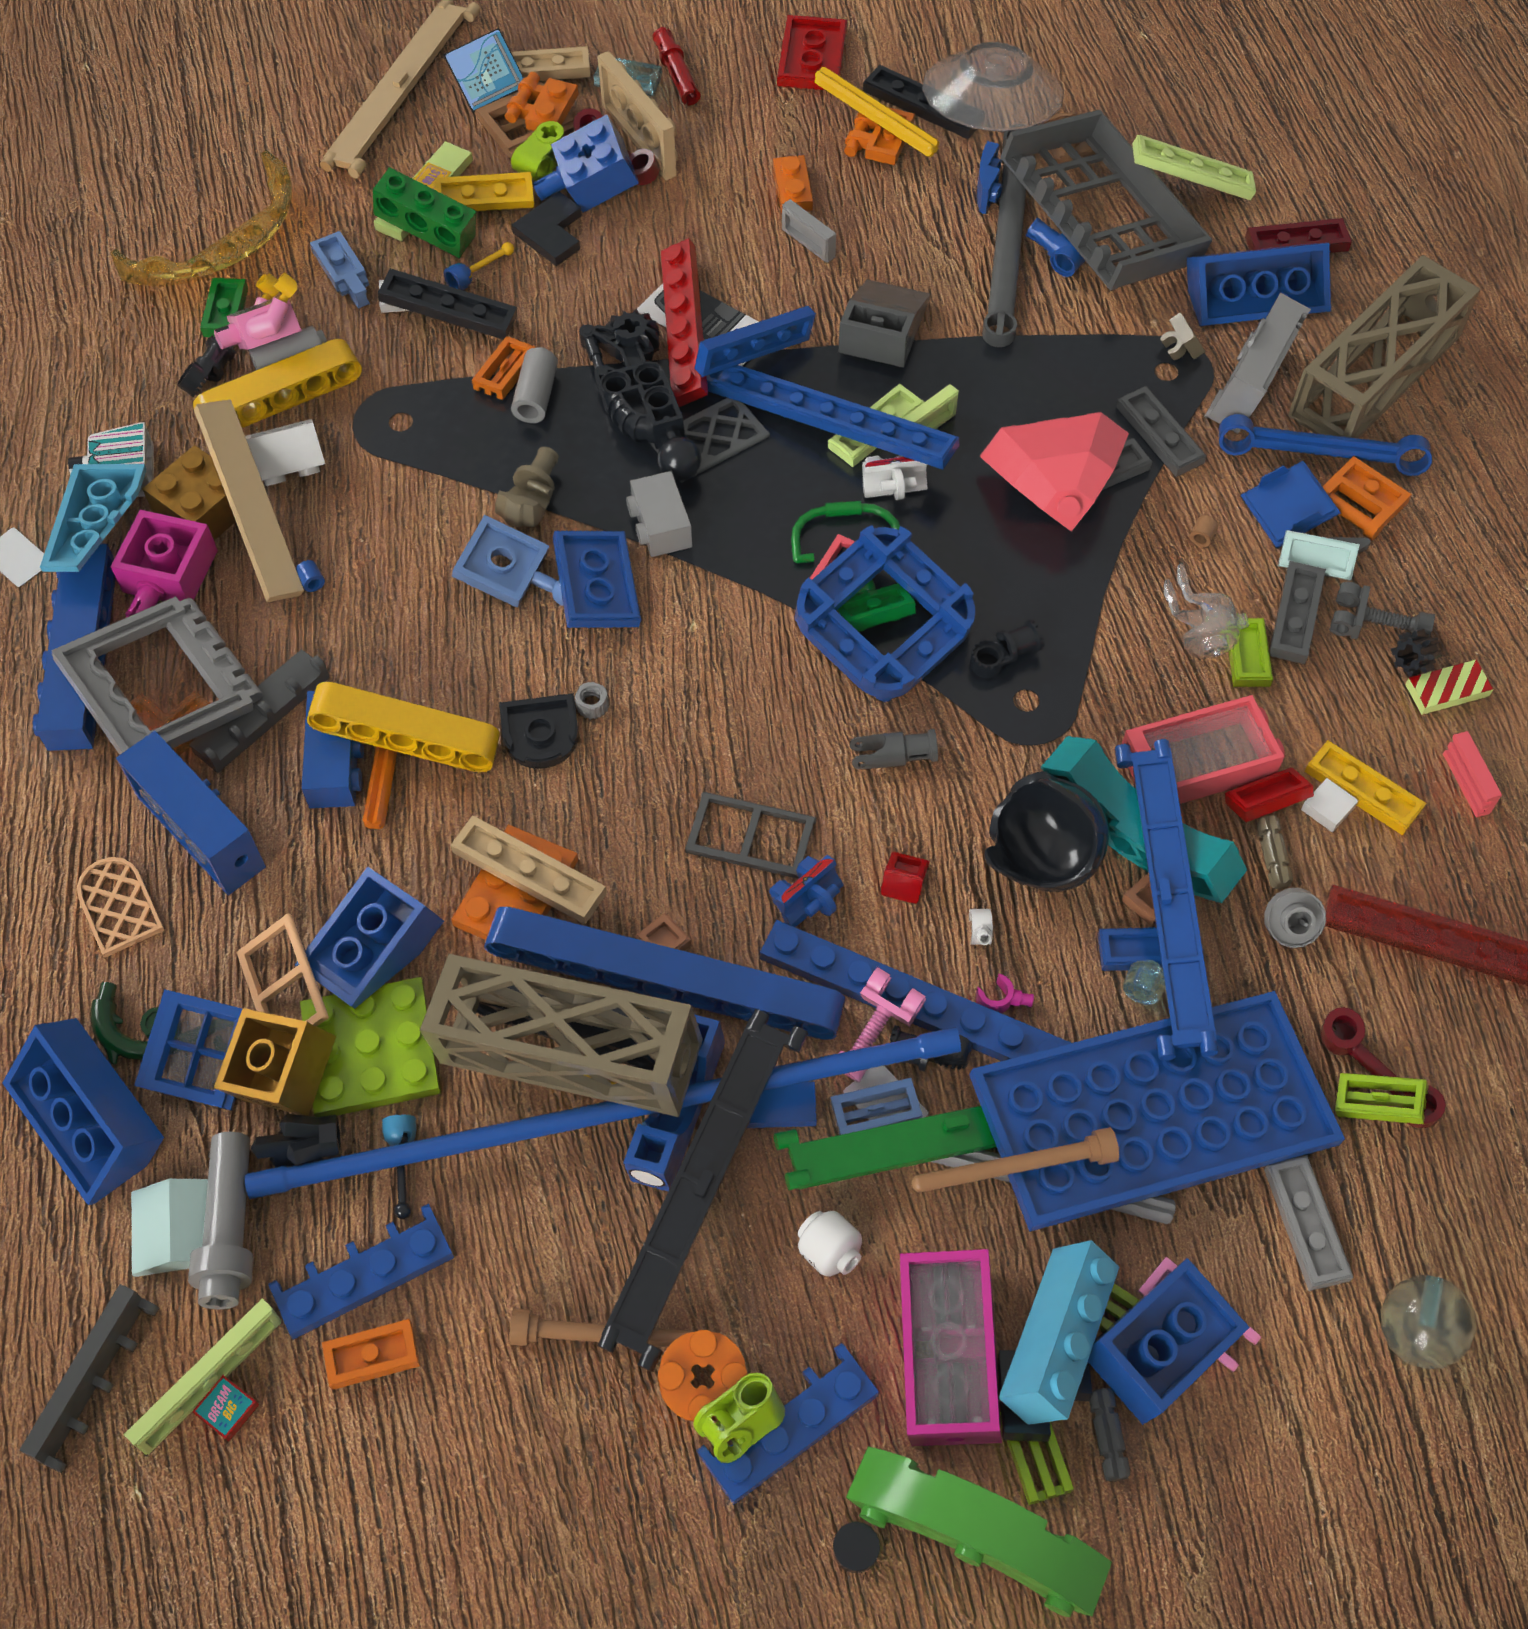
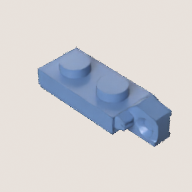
M338 231L310 242L312 253L336 291L341 296L349 294L357 308L370 304L365 288L369 286L366 271L342 233Z

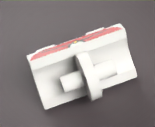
M900 455L897 458L882 459L879 456L866 457L865 462H862L863 493L865 498L894 494L896 500H901L905 498L906 492L927 490V464Z

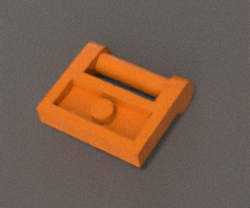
M1355 456L1322 486L1339 509V515L1364 531L1363 535L1371 541L1408 504L1412 496L1411 493ZM1337 491L1341 492L1342 494H1344L1345 496H1347L1348 498H1350L1351 500H1353L1354 502H1356L1357 504H1359L1360 506L1374 514L1375 517L1373 519L1370 518L1369 516H1367L1366 514H1364L1363 512H1361L1360 510H1358L1357 508H1355L1354 506H1352L1351 504L1337 496L1335 493Z

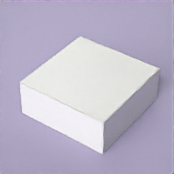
M1326 778L1314 791V796L1304 802L1301 810L1333 833L1354 810L1359 800Z

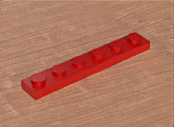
M690 238L661 251L670 386L679 407L708 395L707 376L702 377L694 369L700 342L704 340L696 246Z

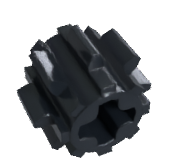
M1425 629L1415 630L1413 634L1406 632L1398 635V646L1391 648L1392 655H1395V668H1404L1403 671L1407 672L1409 677L1419 674L1420 671L1428 673L1435 670L1433 665L1436 663L1435 659L1442 657L1441 650H1438L1437 647L1439 643L1438 637L1430 638L1429 634L1425 633Z

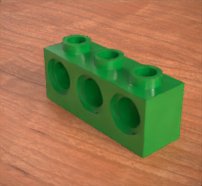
M390 167L373 188V215L459 259L475 237V210Z

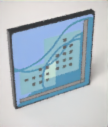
M499 28L443 54L472 114L478 108L518 92V85L524 78Z

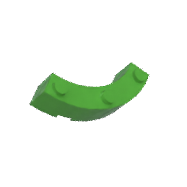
M870 1446L867 1447L846 1496L849 1501L862 1509L859 1514L862 1519L881 1528H885L888 1522L929 1537L954 1548V1555L970 1565L980 1567L983 1562L1046 1599L1044 1606L1057 1614L1071 1617L1074 1611L1093 1616L1112 1564L1101 1553L1073 1535L1066 1534L1063 1537L1052 1534L1045 1529L1048 1520L972 1482L938 1469L936 1476H932L917 1468L918 1463L910 1458Z

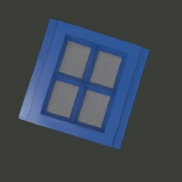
M164 989L134 1086L233 1111L236 1097L214 1089V1085L242 1008Z

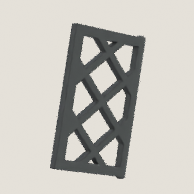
M726 398L683 420L686 438L705 441L701 454V465L695 476L770 437L769 431L763 427L744 403L730 398ZM733 405L739 411L738 418L719 415V412ZM702 421L710 422L707 434L688 431L690 427ZM716 423L736 425L733 438L713 435ZM741 426L754 428L758 433L746 440L738 439ZM711 442L731 445L729 449L716 456L708 455ZM650 443L658 453L659 449L655 448L654 443Z

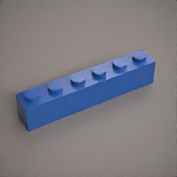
M100 544L79 572H56L58 585L57 590H53L51 597L54 609L53 619L47 623L49 646L48 651H44L42 655V664L45 671L43 682H39L37 689L40 706L38 714L33 716L34 734L40 737L47 751L93 749L97 722L53 660L51 650L110 625L116 577L110 567L114 557L108 544ZM103 654L98 657L103 666L105 664L106 654Z

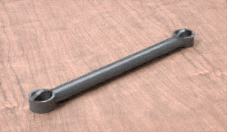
M1013 125L1007 128L1003 136L1002 149L1005 147L1010 132L1028 127ZM1005 163L1003 165L1002 192L999 202L988 315L984 319L982 329L983 339L994 347L1010 345L1016 335L1017 321L1014 314L1027 192L1026 188ZM997 325L996 332L992 331L989 327ZM1003 327H1007L1010 331L1003 333Z

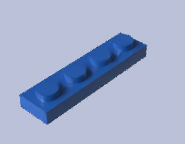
M805 306L701 341L694 369L704 377L808 341L816 313L809 306Z

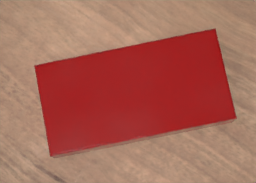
M1290 767L1226 792L1225 804L1247 823L1313 797V785L1294 768Z

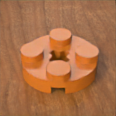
M698 1330L678 1337L669 1345L661 1358L657 1376L660 1393L666 1405L679 1417L694 1421L700 1409L734 1386L742 1377L747 1375L745 1359L740 1349L732 1340L721 1333ZM696 1364L702 1368L709 1364L714 1368L715 1371L712 1373L711 1378L715 1383L711 1388L708 1389L706 1386L701 1385L696 1389L691 1384L695 1377L691 1369ZM715 1416L712 1417L713 1421L718 1420Z

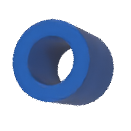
M306 560L297 565L296 571L305 591L314 592L323 587L325 579L313 560Z

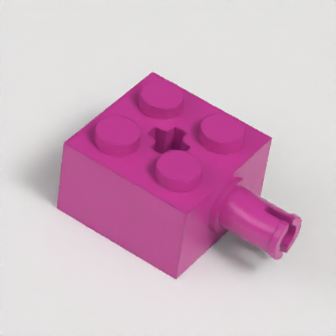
M139 510L110 566L122 592L136 595L130 608L125 613L126 617L155 606L158 601L164 602L175 596L179 601L187 598L195 599L218 551L208 524Z

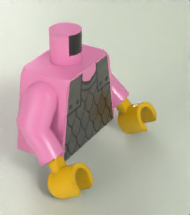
M286 272L282 273L278 279L271 273L263 274L256 283V287L264 293L262 297L256 298L254 306L228 315L229 325L214 330V335L220 348L223 350L238 344L240 349L249 350L300 332L301 328L289 300L297 290L296 280ZM280 291L282 294L279 296V298H275V296Z

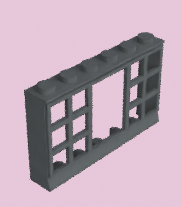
M1101 110L1010 132L1000 158L1110 291L1121 286L1187 267L1186 257L1205 255L1213 239L1151 168L1134 162L1133 147ZM1086 141L1096 154L1082 158L1072 147V144ZM1062 147L1073 160L1058 164L1048 150ZM1039 153L1048 163L1049 167L1035 170L1036 159L1032 155ZM1103 161L1113 175L1099 178L1089 167V164ZM1079 167L1090 181L1075 184L1065 171ZM1056 173L1067 187L1053 190L1055 186L1054 180L1051 177L1044 179L1041 177ZM1120 181L1151 218L1091 234V224L1089 222L1079 223L1071 214L1073 210L1071 200L1060 201L1059 197ZM1157 224L1168 239L1153 242L1142 228ZM1134 231L1145 245L1130 249L1119 235ZM1111 238L1121 252L1111 255V249L1107 244L1098 246L1096 242Z

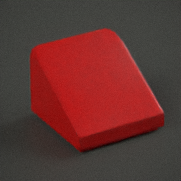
M892 852L884 871L881 895L913 904L918 903L930 861Z

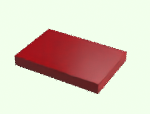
M787 15L777 75V86L824 90L815 83V73L822 67H827L840 76L847 20Z

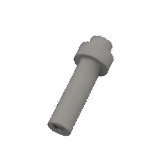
M221 1132L211 1138L202 1247L193 1250L190 1254L188 1283L192 1287L199 1289L198 1304L208 1309L222 1310L237 1306L239 1304L240 1290L247 1288L252 1282L253 1254L248 1249L243 1248L247 1196L245 1174L248 1173L250 1138L239 1132Z

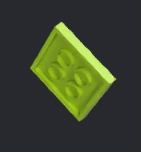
M422 977L384 984L355 1009L335 994L322 997L329 1019L317 1027L335 1035L336 1039L313 1102L315 1117L338 1116L441 1094L435 1054L420 1032L428 1009ZM312 999L300 1001L302 1021H306L317 1012Z

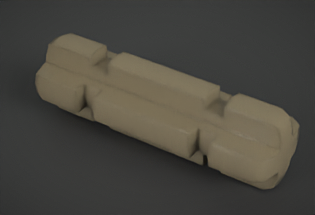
M1275 815L1263 816L1259 818L1257 830L1259 837L1263 838L1260 843L1266 869L1271 872L1268 874L1270 886L1273 889H1285L1291 886L1293 875L1291 868L1287 866L1289 858L1284 837L1279 833L1282 830L1280 820Z

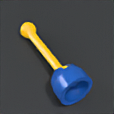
M505 242L500 250L470 267L461 263L449 266L443 272L447 285L465 290L472 283V273L503 255L509 256L513 254L514 246L510 242Z

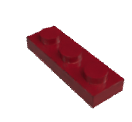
M1343 218L1249 227L1245 236L1249 250L1310 243H1329L1330 253L1349 251L1352 243Z

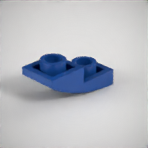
M987 141L981 156L977 185L979 212L985 215L992 202H998L1002 192V184L998 183L1002 159L998 158L999 144Z

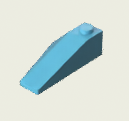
M74 464L40 565L42 572H79L139 495L147 470L145 464Z

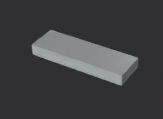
M1308 1156L1288 1159L1266 1166L1264 1172L1308 1290L1312 1291L1350 1282L1353 1274Z

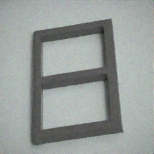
M702 792L685 853L798 879L796 869L798 864L804 860L812 829L817 818ZM709 802L753 812L740 854L696 845ZM761 814L805 824L793 867L749 857Z

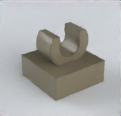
M1181 312L1169 319L1175 331L1166 332L1161 336L1160 340L1166 348L1176 343L1173 348L1168 350L1173 360L1181 358L1185 354L1186 349L1193 359L1205 353L1204 348Z

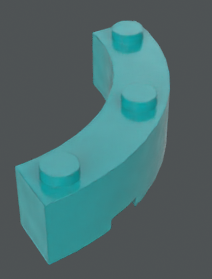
M1067 736L1041 766L1042 771H1047L1056 778L1078 784L1089 791L1098 800L1106 815L1109 828L1108 845L1148 872L1136 789L1109 761L1097 740ZM1183 823L1194 895L1223 903L1247 871L1239 854V849L1233 841L1208 835Z

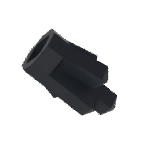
M286 1114L279 1124V1134L256 1137L251 1146V1150L257 1159L270 1157V1161L275 1168L301 1165L342 1156L340 1127L336 1115L315 1117Z

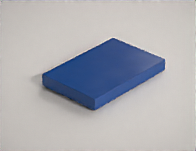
M554 531L553 545L567 628L639 627L641 616L625 531Z

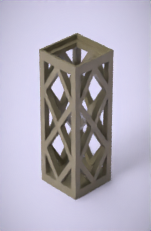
M1422 255L1303 370L1288 416L1315 434L1359 438L1460 338L1481 289ZM1403 315L1414 320L1397 325L1398 319ZM1421 331L1420 338L1395 362L1397 336ZM1387 339L1385 366H1381L1383 340ZM1374 344L1372 368L1345 374L1346 370ZM1335 360V362H1334L1333 365L1330 367V369H1329L1328 371H1326V370L1329 368V366L1332 364V362ZM1371 382V386L1364 393L1352 387ZM1332 390L1355 404L1352 412L1330 416ZM1323 393L1322 413L1320 416L1308 407ZM1347 424L1345 431L1338 427Z
M448 954L420 1028V1032L440 1064L676 1117L680 1115L703 1040L692 1005L453 954ZM461 982L463 987L458 988L459 983ZM514 985L521 993L507 987ZM480 1002L509 1008L483 1017L476 1015ZM451 1005L458 1011L453 1027L444 1025ZM619 1007L628 1017L614 1012L612 1009ZM530 1016L533 1019L495 1032L489 1029L490 1027ZM577 1022L611 1031L582 1039L567 1023ZM544 1030L559 1047L551 1049L515 1041L514 1039ZM628 1038H632L637 1043L600 1056L593 1050ZM479 1051H485L488 1055H485ZM645 1055H649L655 1061L653 1071L619 1064ZM607 1079L617 1083L612 1085Z

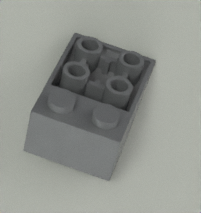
M867 279L849 299L840 321L839 353L904 368L931 294Z

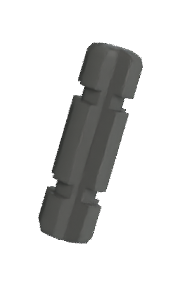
M1110 1388L1096 1389L1092 1391L1089 1403L1091 1412L1096 1414L1093 1423L1100 1456L1105 1458L1102 1463L1104 1477L1107 1481H1122L1127 1479L1131 1472L1128 1458L1123 1457L1126 1448L1119 1415L1114 1413V1409L1117 1407L1114 1392Z

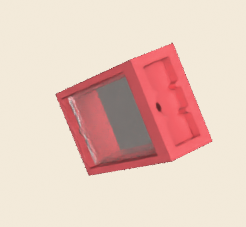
M1253 695L1126 730L1122 744L1130 745L1131 753L1155 750V741L1160 739L1169 740L1180 804L1241 787L1277 773L1285 757L1282 742L1274 737L1269 728L1268 716L1265 710L1258 706ZM1133 766L1128 767L1135 781Z

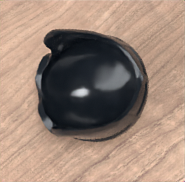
M1047 771L1027 775L1011 787L1010 793L994 810L989 834L995 842V846H990L985 850L984 859L989 867L1022 885L1048 892H1062L1073 889L1089 880L1098 871L1104 860L1109 841L1106 815L1098 800L1082 786L1056 778Z

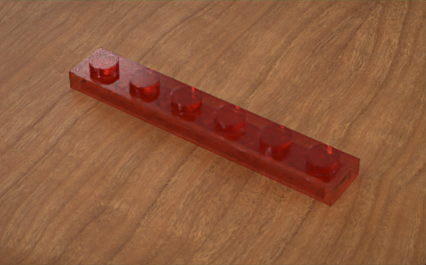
M1333 884L1328 891L1324 908L1326 911L1325 927L1528 986V941Z

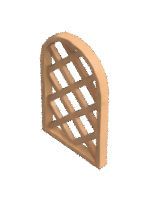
M108 857L97 860L82 873L77 885L79 903L84 910L104 958L165 931L143 882V877L131 862L123 858ZM113 864L125 866L121 875L109 873ZM130 869L136 875L137 880L127 878ZM91 874L100 876L95 887L85 885L86 880ZM105 878L117 881L112 892L100 889ZM123 883L135 886L130 897L118 894ZM140 889H142L147 902L136 899ZM83 890L91 892L86 903L84 900ZM97 894L109 897L104 909L92 906ZM115 899L127 902L121 914L109 911ZM133 904L145 907L139 919L127 916ZM150 910L157 924L145 921ZM89 911L101 914L96 924H94ZM106 916L118 919L113 931L101 928ZM124 921L136 924L131 936L119 933ZM142 926L152 928L139 934ZM99 933L110 936L105 947ZM116 938L125 940L112 946Z

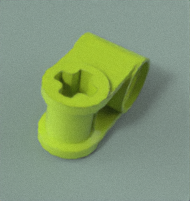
M547 121L540 124L525 142L515 149L511 158L512 169L518 173L531 172L533 181H537L552 173L558 164L551 144L564 137L563 126L555 121Z
M749 1373L717 1399L700 1409L695 1416L693 1425L696 1432L701 1437H707L714 1446L713 1452L715 1457L721 1463H730L740 1458L752 1445L782 1423L785 1416V1407L769 1377L762 1373ZM713 1416L718 1419L716 1423L712 1420ZM731 1440L733 1442V1446H729L727 1442Z

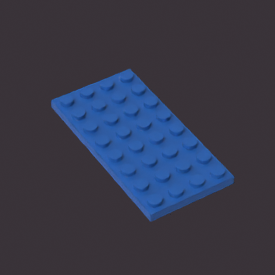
M1272 991L1212 1007L1218 1054L1214 1056H1203L1200 1046L1177 1048L1175 1049L1176 1057L1168 1061L1159 1060L1156 1038L1162 1035H1172L1170 1018L973 1068L969 1076L1001 1158L1083 1142L1086 1136L1092 1134L1093 1130L1111 1127L1116 1135L1119 1146L1118 1162L1100 1165L1097 1161L1090 1162L1089 1159H1083L1008 1175L1029 1232L1341 1145L1345 1137L1276 992Z

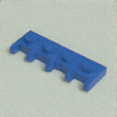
M429 1203L421 1207L425 1221L401 1233L398 1232L392 1221L385 1225L391 1238L361 1253L358 1252L354 1241L345 1245L351 1258L321 1273L318 1272L316 1265L312 1261L305 1265L310 1278L283 1291L277 1279L268 1283L291 1338L294 1340L453 1259L452 1251Z
M842 1343L834 1348L837 1357L842 1363L821 1379H819L811 1367L802 1371V1375L810 1387L784 1405L785 1416L782 1423L752 1445L740 1458L730 1463H721L716 1457L713 1458L712 1453L705 1445L696 1450L733 1505L878 1397V1389Z

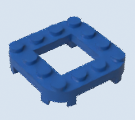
M871 525L860 532L859 539L812 580L808 577L805 580L798 595L794 617L802 634L865 693L876 697L879 701L887 702L909 692L967 638L975 619V604L972 598L974 593L966 583L960 587L911 541L912 533L901 526L897 530L888 527L874 528ZM882 570L886 571L933 615L931 619L892 654L888 652L885 656L837 612L842 605Z

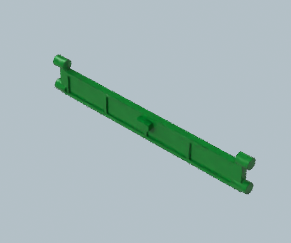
M981 1106L799 1143L796 1129L774 1133L776 1149L788 1148L794 1169L793 1172L785 1173V1182L788 1190L798 1188L800 1190L996 1148Z

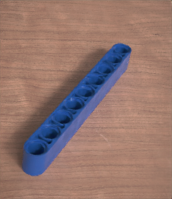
M506 906L497 908L484 945L485 950L503 959L656 998L690 1004L695 1008L749 1021L754 1010L758 1009L770 1016L766 1024L770 1027L791 1032L793 1026H797L808 1032L807 1036L822 1040H831L837 1036L845 1003V996L842 993L828 987Z

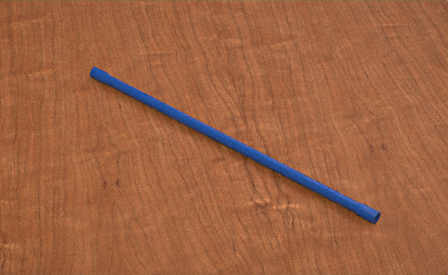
M953 1027L920 1034L915 1038L775 1066L765 1090L919 1058L929 1059L962 1051L957 1028ZM721 1078L689 1084L682 1107L711 1102ZM606 1101L292 1167L281 1166L245 1174V1188L249 1199L287 1192L292 1188L658 1112Z

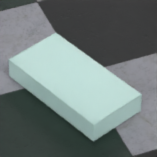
M1287 530L1278 567L1287 568L1289 561L1326 569L1325 576L1350 581L1360 544Z

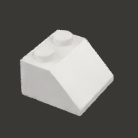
M312 419L245 436L265 486L286 481V474L297 471L300 477L320 472L319 466L325 464Z

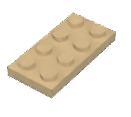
M609 51L598 55L602 106L638 149H649L654 153L660 165L659 174L665 181L675 177L678 154L675 149L674 137L677 135L674 122L671 118L665 117L659 110L656 101L646 95L639 81L633 80L621 61H617Z

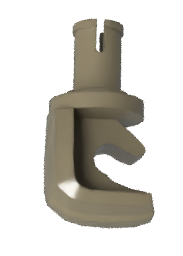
M540 447L531 465H522L517 468L513 476L515 486L508 492L499 490L495 503V513L501 516L505 522L516 527L525 526L533 528L541 522L555 488L550 474L558 462L559 455L553 449Z

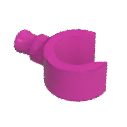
M999 973L996 983L1006 996L1000 1001L990 1000L977 987L976 1003L999 1013L1007 1011L1010 1005L1019 1007L1020 1005L1028 1007L1033 1005L1034 994L1022 993V990L1014 989L1010 979Z

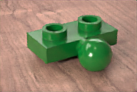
M871 580L842 605L837 612L860 632L879 624L897 621L902 617L915 614L916 609L914 599L900 584L897 583L876 590L875 583Z

